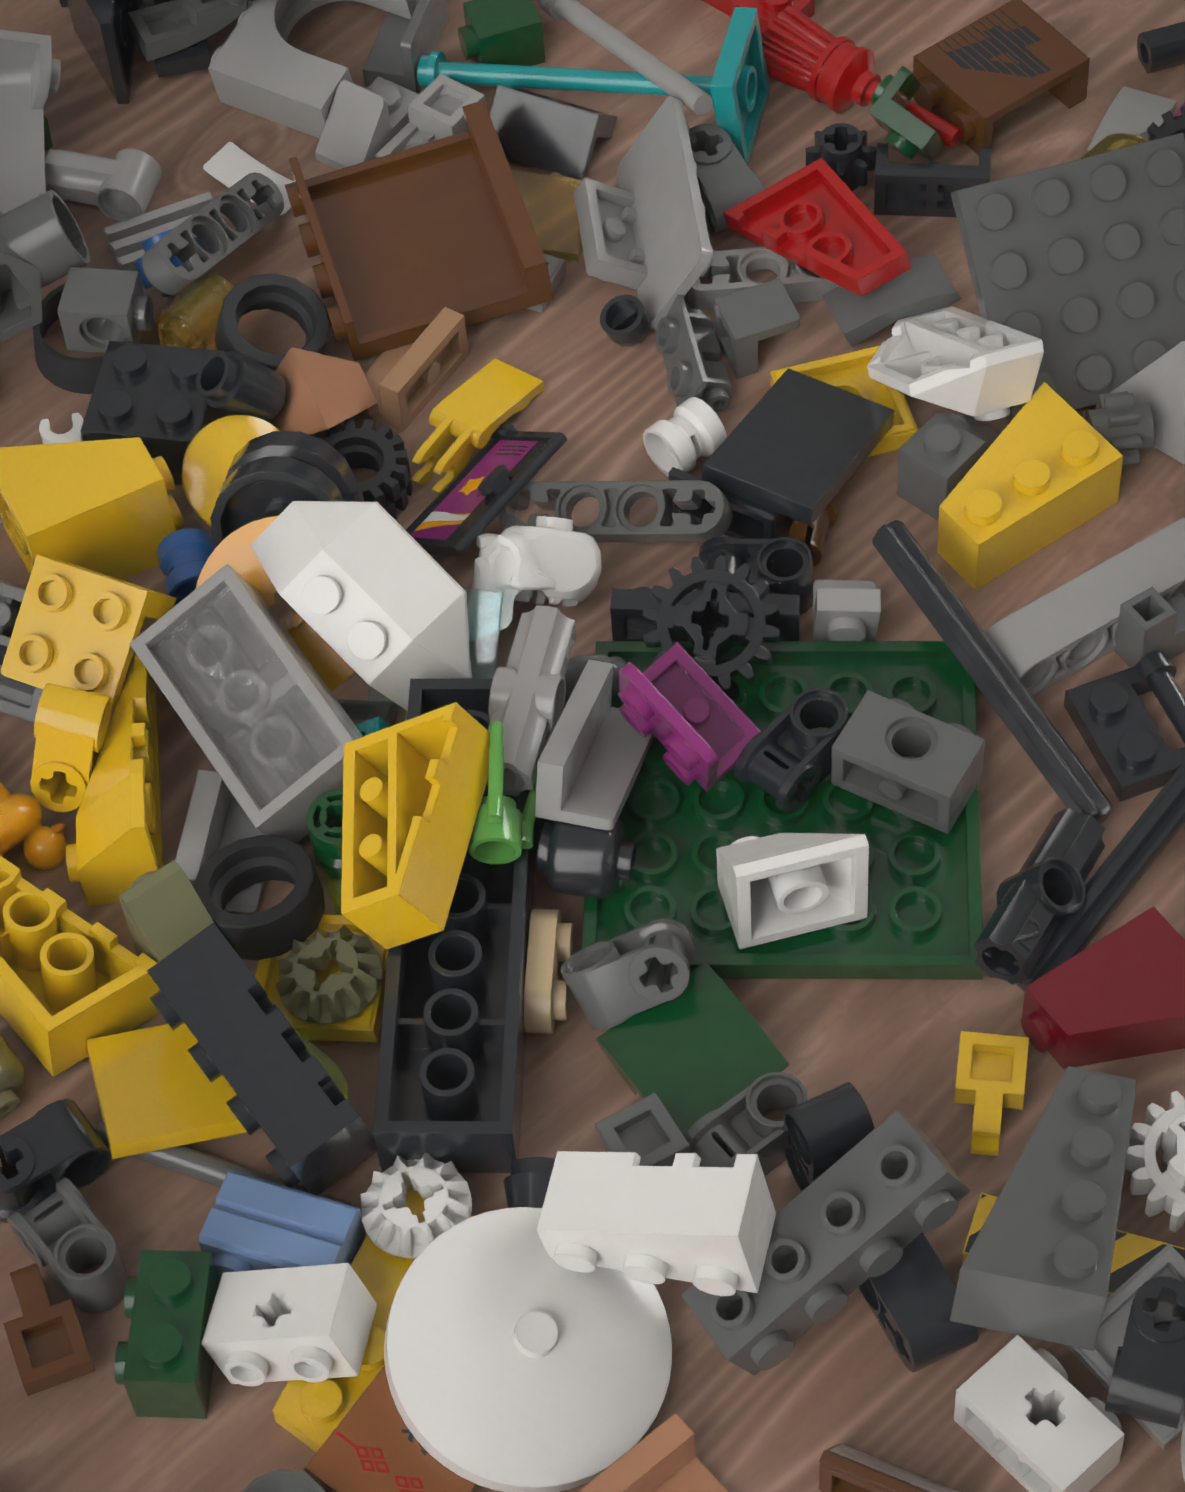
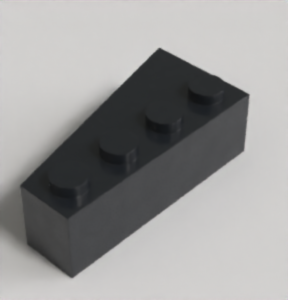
M214 922L147 970L160 989L150 997V1000L173 1031L185 1023L198 1042L190 1047L188 1052L212 1083L222 1075L228 1081L237 1095L228 1100L226 1104L250 1136L262 1128L276 1148L266 1154L265 1157L287 1187L292 1188L301 1181L310 1194L318 1195L377 1152L375 1140L358 1112L348 1099L344 1098L317 1058L309 1054L306 1050L307 1047L280 1009L271 1003L263 987Z

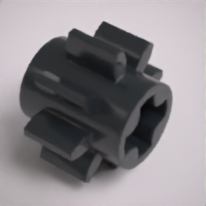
M846 123L832 124L822 132L818 130L814 132V146L806 148V166L822 158L851 191H854L859 186L865 187L867 185V171L875 170L876 147L867 146V131H859L855 126Z

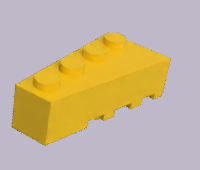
M0 856V1014L48 1072L55 1077L88 1057L87 1039L129 1032L160 1014L150 1000V997L160 989L147 972L157 962L143 952L139 956L130 952L118 943V935L99 922H96L93 926L67 909V901L49 888L41 891L21 877L18 867Z

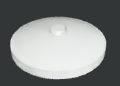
M516 1207L488 1211L470 1217L440 1234L425 1247L404 1275L395 1294L385 1331L384 1360L389 1389L396 1408L412 1435L444 1467L477 1485L501 1492H560L591 1482L642 1440L660 1410L670 1380L672 1366L670 1325L665 1307L655 1285L635 1281L627 1277L621 1270L596 1266L593 1272L581 1273L557 1265L553 1259H549L536 1231L542 1208Z

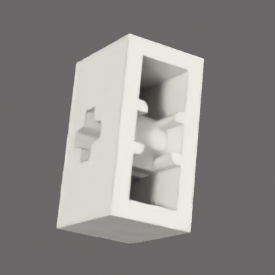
M349 1263L222 1273L201 1344L231 1384L259 1386L264 1382L292 1380L322 1382L328 1378L359 1376L377 1303Z
M1019 1335L1014 1337L956 1390L954 1421L1029 1492H1089L1120 1463L1125 1435L1121 1431V1424L1117 1416L1113 1412L1105 1411L1106 1404L1095 1397L1087 1399L1068 1382L1065 1369L1051 1353L1043 1348L1034 1350ZM1032 1418L1038 1424H1033L1030 1422V1419ZM1051 1419L1056 1422V1426L1048 1420Z

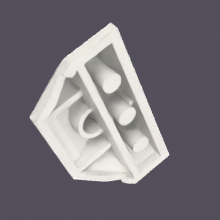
M950 306L897 320L892 328L893 336L881 344L867 365L869 378L911 397L974 416V419L977 421H991L1008 416L1011 413V406L1030 402L1044 348L1042 339Z
M292 501L250 545L279 595L369 686L408 711L410 679H472L471 661H469L466 591L378 502Z

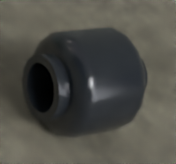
M619 817L612 830L596 829L559 821L554 823L545 822L539 841L537 872L539 874H546L549 887L554 892L595 899H607L615 892L619 879L631 881L636 860L637 843L625 840V828Z

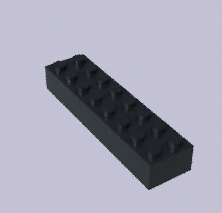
M410 679L407 720L457 702L488 730L490 724L489 698L493 679ZM487 784L484 790L483 797L488 796ZM530 790L521 792L519 796H503L513 799L516 802V808L522 813ZM536 817L533 828V847L522 849L521 856L517 860L505 864H487L472 858L469 854V849H467L444 930L388 949L373 1136L381 1172L394 1165L397 1155L405 1160H421L425 1152L434 1160L444 1164L452 1161L458 1173H510L511 1163L519 1159L526 1041L524 988L530 918L533 909L538 817Z

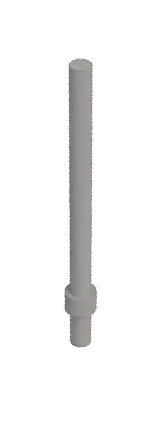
M538 0L539 6L544 12L556 20L568 21L667 94L682 100L683 105L695 114L703 116L711 110L713 99L709 94L587 9L577 0Z

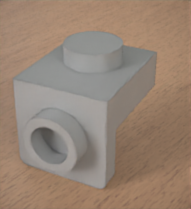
M816 580L813 584V641H875L881 614V589H875V583L872 581Z

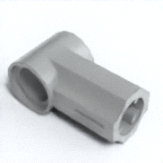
M50 149L45 157L46 192L53 190L63 200L96 205L106 217L118 223L144 214L162 178V169L159 163L152 156L137 149H123L117 153L114 159L61 149Z

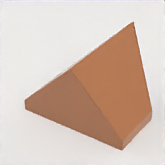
M291 347L275 370L282 375L286 385L285 406L282 412L269 422L279 431H301L310 435L327 430L339 423L343 426L345 420L366 409L369 415L380 411L375 396L358 362Z

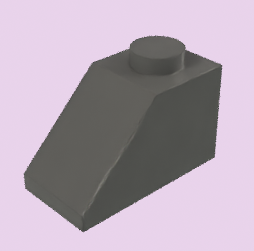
M937 412L899 448L897 495L938 521L941 503L1000 435V432L982 421L975 420L974 416Z

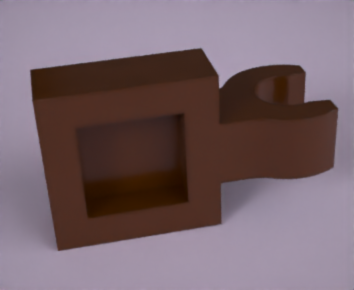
M37 1263L10 1272L24 1316L3 1324L27 1395L30 1396L95 1372L96 1370L72 1300L69 1299L52 1305Z

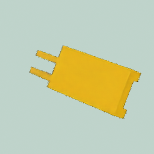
M494 358L433 408L429 416V424L436 429L417 450L412 462L418 465L425 461L426 463L414 474L411 480L423 485L435 473L441 475L447 472L431 489L440 494L465 468L476 447L479 449L484 448L491 435L503 422L513 414L526 409L532 398L545 391L543 380Z

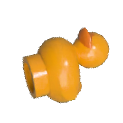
M0 781V856L3 857L6 852L23 840L24 855L28 863L33 867L44 871L53 870L60 866L66 859L67 841L63 835L66 825L57 823L50 827L42 826V808L38 801L27 794H11Z

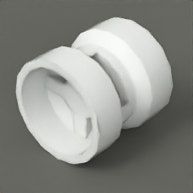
M691 397L676 407L673 418L670 420H658L643 433V443L648 455L666 476H668L672 467L689 473L696 466V460L699 457H710L727 438L725 428L718 415L708 404L696 397Z

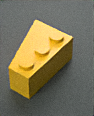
M1043 382L1032 395L1030 402H1027L939 506L937 553L976 591L1118 503L1123 455L1048 384Z
M457 702L344 743L341 915L386 950L444 930L488 780L490 732Z

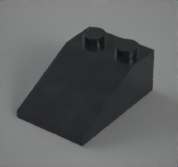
M59 0L62 8H69L76 34L117 103L129 104L136 41L129 31L127 12L140 9L141 0Z

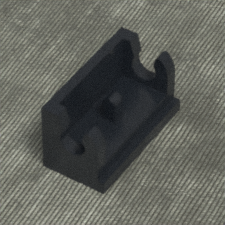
M877 143L874 215L957 218L951 193L990 182L992 146H980L979 165L939 164V162H928V164L888 163L889 143Z

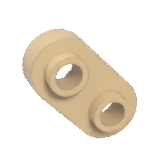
M532 909L524 988V1027L526 1033L553 1034L556 1020L567 1021L569 986L565 980H559L560 962L564 963L573 955V923H561L560 909Z

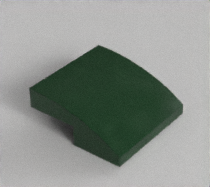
M703 962L690 972L688 985L680 996L674 1000L666 1001L637 1013L596 1038V1042L635 1095L639 1093L642 1099L656 1093L683 1136L702 1116L720 1108L751 1085L758 1077L767 1073L782 1072L789 1066V1063L761 1026L706 962Z

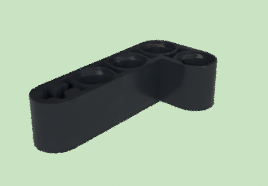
M845 1082L784 1111L785 1157L801 1192L875 1129L872 1117L863 1098L850 1082ZM923 1232L903 1248L901 1259L892 1269L880 1276L869 1277L858 1287L898 1356L909 1371L913 1373L976 1343L978 1340L976 1326L950 1321L957 1287Z

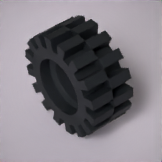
M354 419L345 420V430L337 431L336 427L333 426L325 430L326 439L315 434L314 437L326 441L345 457L351 469L369 468L378 472L373 478L357 483L358 502H378L394 519H397L396 508L402 511L406 509L409 504L407 495L412 496L413 488L408 453L402 438L399 435L393 437L392 428L385 424L376 432L375 421L364 419L362 428H355Z

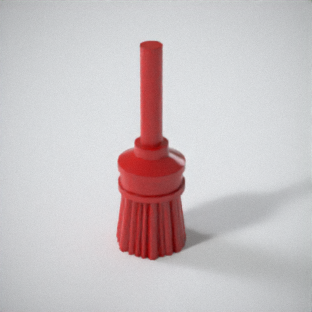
M787 6L783 12L781 11L773 19V22L768 23L766 32L762 35V46L769 78L808 92L811 99L819 103L828 104V107L836 113H844L855 104L866 107L869 104L873 105L871 98L881 82V77L873 72L875 57L871 50L856 46L853 40L845 36L836 38L794 6ZM909 101L904 109L934 129L945 143L944 146L954 149L960 143L963 129L913 101Z

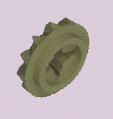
M345 925L338 932H326L317 926L314 937L304 942L293 939L292 952L287 958L278 960L279 978L275 984L283 1004L293 1015L310 1023L330 1024L351 1018L370 1004L380 988L383 967L380 956L367 935L362 937L355 935ZM336 957L341 974H330L326 982L320 986L315 969L325 970L329 966L330 961H334Z

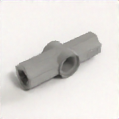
M536 605L534 610L521 614L506 668L498 667L493 677L489 698L490 724L488 731L490 732V726L494 721H499L503 724V795L519 796L521 792L534 788L537 777V762L545 748L549 732H553L564 710L566 694L565 673L570 662L573 645L576 641L575 620L566 617L555 607Z

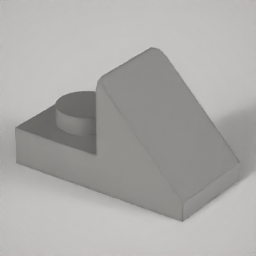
M380 76L367 89L348 80H342L338 85L315 151L316 160L339 170L375 159V154L409 123L407 106L419 94Z

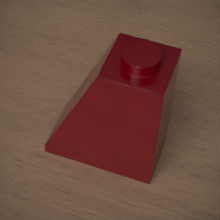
M1153 906L1027 985L1024 992L1021 1026L1026 1037H1029V1042L1042 1053L1048 1051L1063 1069H1067L1068 1066L1079 1067L1184 1049L1185 940Z

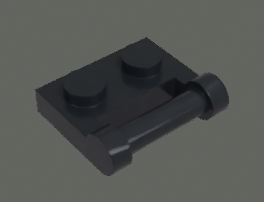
M1162 651L1146 655L1134 667L1065 691L1064 707L1120 802L1165 786L1185 761V747L1171 752L1138 697L1153 691L1185 744V695L1174 678L1176 674L1174 664L1168 654Z

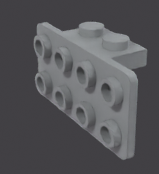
M672 96L666 98L620 161L616 173L619 188L584 177L573 192L587 275L599 278L605 282H612L637 290L638 299L649 313L650 329L656 330L660 319L667 316L676 296L683 295L684 297L697 279L703 277L708 272L713 260V247L710 244L705 220V206L701 199L697 179V165L693 158L690 143L689 124L686 121L682 100Z

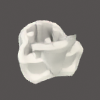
M537 516L536 527L511 526L500 535L486 533L477 536V546L480 548L479 557L475 559L473 585L467 610L469 642L507 628L512 621L514 601L529 602L530 598H532L533 603L544 605V601L547 599L549 604L553 605L563 601V606H576L578 602H583L597 586L602 571L601 551L595 539L586 533L572 531L573 520L546 516Z

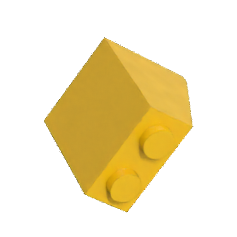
M140 437L0 447V516L4 528L29 575L31 574L36 555H41L125 580L158 566L157 550L159 544L168 535L185 527L181 512L171 494H167L176 489L171 472L162 456L154 459L151 458Z

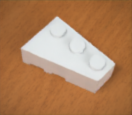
M557 1151L536 1229L549 1259H553L557 1265L581 1273L593 1272L596 1266L621 1270L627 1277L646 1284H662L665 1282V1278L692 1282L699 1290L717 1296H731L736 1293V1290L758 1293L776 1211L757 1154H737L734 1167H699L701 1158L696 1153H676L673 1166H639L641 1157L636 1152Z

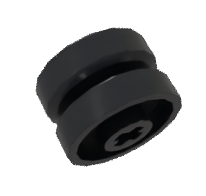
M272 431L251 439L234 455L211 514L210 521L214 545L217 547L232 532L248 523L267 517L279 516L292 501L358 502L357 481L345 457L326 441L301 431Z

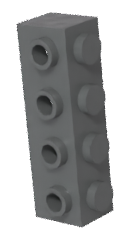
M897 1109L776 1213L758 1293L736 1290V1293L731 1296H717L703 1292L692 1285L681 1296L726 1359L755 1376L760 1370L771 1369L783 1362L794 1348L793 1342L814 1324L827 1322L838 1315L847 1305L848 1295L869 1277L880 1276L892 1269L901 1259L903 1248L923 1231L936 1229L946 1223L956 1212L958 1202L970 1192V1189L923 1130Z

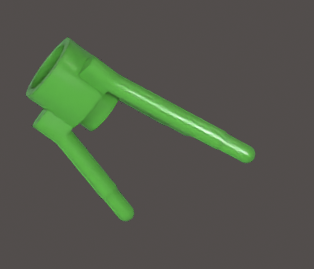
M494 721L490 726L488 796L482 797L468 845L469 854L472 858L487 864L510 863L521 856L522 849L532 848L533 828L536 821L537 777L534 788L529 791L522 813L516 808L517 805L513 799L503 796V724L499 721Z

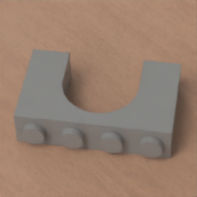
M259 0L258 2H252L251 5H248V9L240 14L238 24L225 44L216 49L208 67L220 102L320 139L338 85L342 80H348L352 83L353 81L348 67L303 52L289 45L287 39L292 28L305 14L331 2H361L411 19L419 0Z

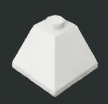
M778 833L761 838L756 836L744 837L736 840L729 846L716 848L718 887L739 949L867 918L869 844L865 834Z

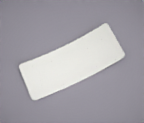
M228 142L204 164L203 169L228 188L250 173L256 172L265 175L277 185L282 193L284 210L280 215H284L291 209L285 184L294 181L263 165L234 143Z

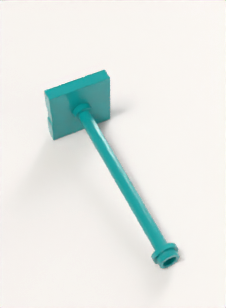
M735 7L713 76L680 75L712 97L717 126L723 128L730 135L732 142L748 165L771 90L764 58L757 8ZM432 51L430 55H422L417 68V79L421 88H426L442 74L463 85L493 87L502 85L530 89L670 96L635 71L447 62L446 56L442 51Z

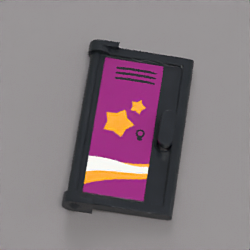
M501 424L491 435V440L413 521L406 531L428 554L459 557L567 442V437L561 432L516 431L513 424Z

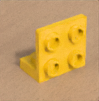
M36 555L3 660L1 674L40 689H44L47 683L110 696L112 697V711H114L134 653L129 643L139 636L141 627L144 628L147 617L160 619L174 607L177 598L69 562Z

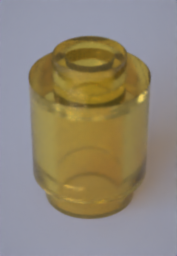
M206 273L202 278L200 277L181 293L177 294L156 318L159 338L164 346L207 349L215 341L214 337L223 300L233 286L218 274Z

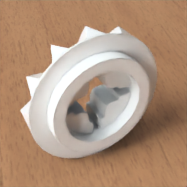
M425 1152L421 1160H405L397 1155L392 1167L382 1173L373 1171L372 1184L366 1193L360 1194L362 1206L361 1220L367 1235L381 1250L402 1258H417L425 1247L440 1234L470 1218L472 1211V1198L468 1183L458 1173L452 1161L444 1164L434 1160L427 1152ZM413 1187L414 1191L418 1190L422 1199L427 1198L424 1201L425 1211L423 1212L425 1222L420 1224L417 1216L412 1215L408 1207H403L406 1205V1189Z

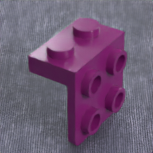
M678 642L643 673L631 662H628L619 670L620 692L618 695L624 703L619 708L621 715L640 736L645 738L648 734L652 733L668 750L662 756L664 761L676 776L687 785L696 780L707 792L734 768L743 748L755 735L761 732Z

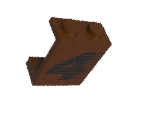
M1012 0L916 54L913 57V74L921 85L913 98L918 105L963 129L960 143L966 144L980 157V146H992L993 122L1044 92L1049 91L1069 109L1084 101L1087 97L1090 58L1022 0Z

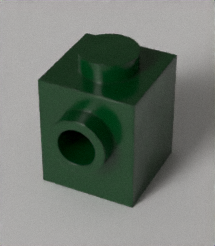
M471 0L463 3L465 26L458 28V37L466 60L474 58L476 63L533 66L545 62L542 21L532 0Z

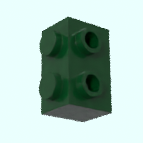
M141 1250L138 1275L128 1276L126 1280L124 1312L125 1317L131 1319L128 1341H119L117 1344L114 1372L116 1383L125 1386L136 1417L207 1419L214 1360L201 1343L220 1283V1277L211 1252Z

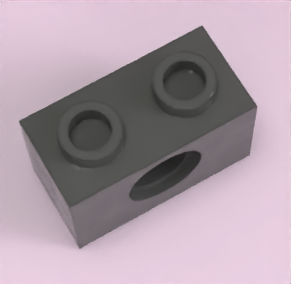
M868 690L832 746L831 784L948 834L983 777L985 739L974 735L969 729L960 724L945 723L916 711L903 700L896 698L888 699ZM904 756H916L918 758H905Z

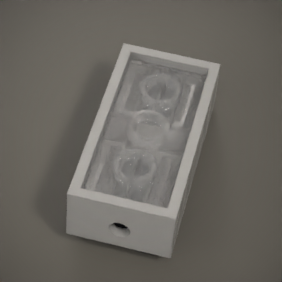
M226 564L129 644L255 828L265 835L282 836L298 843L309 834L306 816L309 806L313 801L327 791L343 789L344 743L363 736L259 590L230 565Z

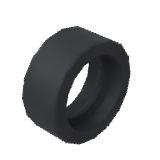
M276 273L252 275L235 284L224 298L214 337L217 351H224V353L235 351L275 371L286 354L276 355L260 351L249 344L238 330L239 320L243 315L254 310L269 309L286 314L300 325L306 334L305 345L302 347L303 350L324 354L331 325L326 306L313 289L299 280Z
M257 835L236 840L219 849L201 866L193 884L194 890L217 928L239 957L244 960L258 961L281 956L292 950L293 939L304 942L317 929L325 911L324 892L312 858L302 845L282 836ZM277 880L288 881L294 884L293 890L281 903L266 911L249 915L231 914L224 911L227 903L239 891L255 883Z

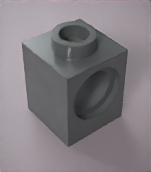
M69 268L57 310L67 350L105 353L109 341L140 342L142 331H149L152 325L153 302L150 296H144L139 271Z

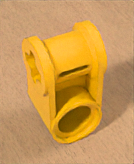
M52 683L45 685L38 703L34 723V738H36L30 780L31 792L35 799L45 808L55 812H69L80 806L108 731L112 711V697Z

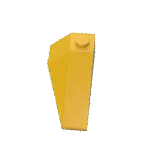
M137 654L134 655L102 749L97 757L76 815V843L66 844V864L69 880L71 883L81 882L88 906L120 903L118 895L129 889L137 878L147 872L157 871L164 866L157 686Z

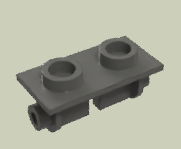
M677 295L667 316L660 319L655 335L656 348L663 355L668 373L669 393L675 397L677 407L687 399L696 397L708 404L714 412L723 411L729 407L734 391L725 363L717 362L722 353L714 330L713 320L701 310L687 311L683 295Z

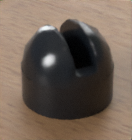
M620 295L611 299L603 307L600 314L601 327L607 336L620 346L632 347L637 345L649 334L651 326L649 313L642 302L633 295Z

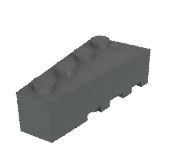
M1071 1066L1067 1067L961 1266L950 1321L1094 1351L1108 1296L1136 1092V1079Z

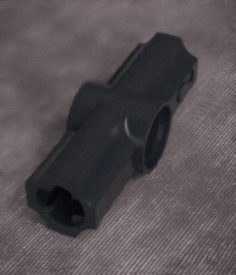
M1066 808L1053 815L1020 871L1006 878L999 885L997 891L998 907L974 944L977 950L975 963L990 978L1003 979L1012 985L1027 979L1062 919L1077 912L1083 906L1085 899L1084 882L1105 848L1102 840V834L1105 829L1091 814H1081Z

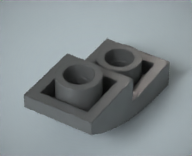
M935 254L910 258L911 269L862 297L841 286L822 295L852 347L901 317L907 318L946 308L961 299Z

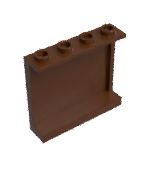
M484 100L462 106L467 131L305 180L297 157L289 159L295 182L285 184V189L295 218L302 215L306 216L307 222L298 225L308 258L317 255L320 257L321 263L312 266L322 299L333 296L335 305L326 308L336 341L347 338L354 361L414 343L444 307L464 315L467 327L554 300L547 261Z

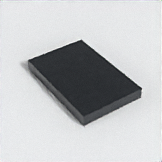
M788 368L703 464L702 481L710 482L719 489L811 525L891 429L895 410Z

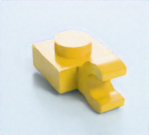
M961 1031L954 1103L974 1105L970 1154L998 1156L1002 1108L1023 1110L1029 1037Z

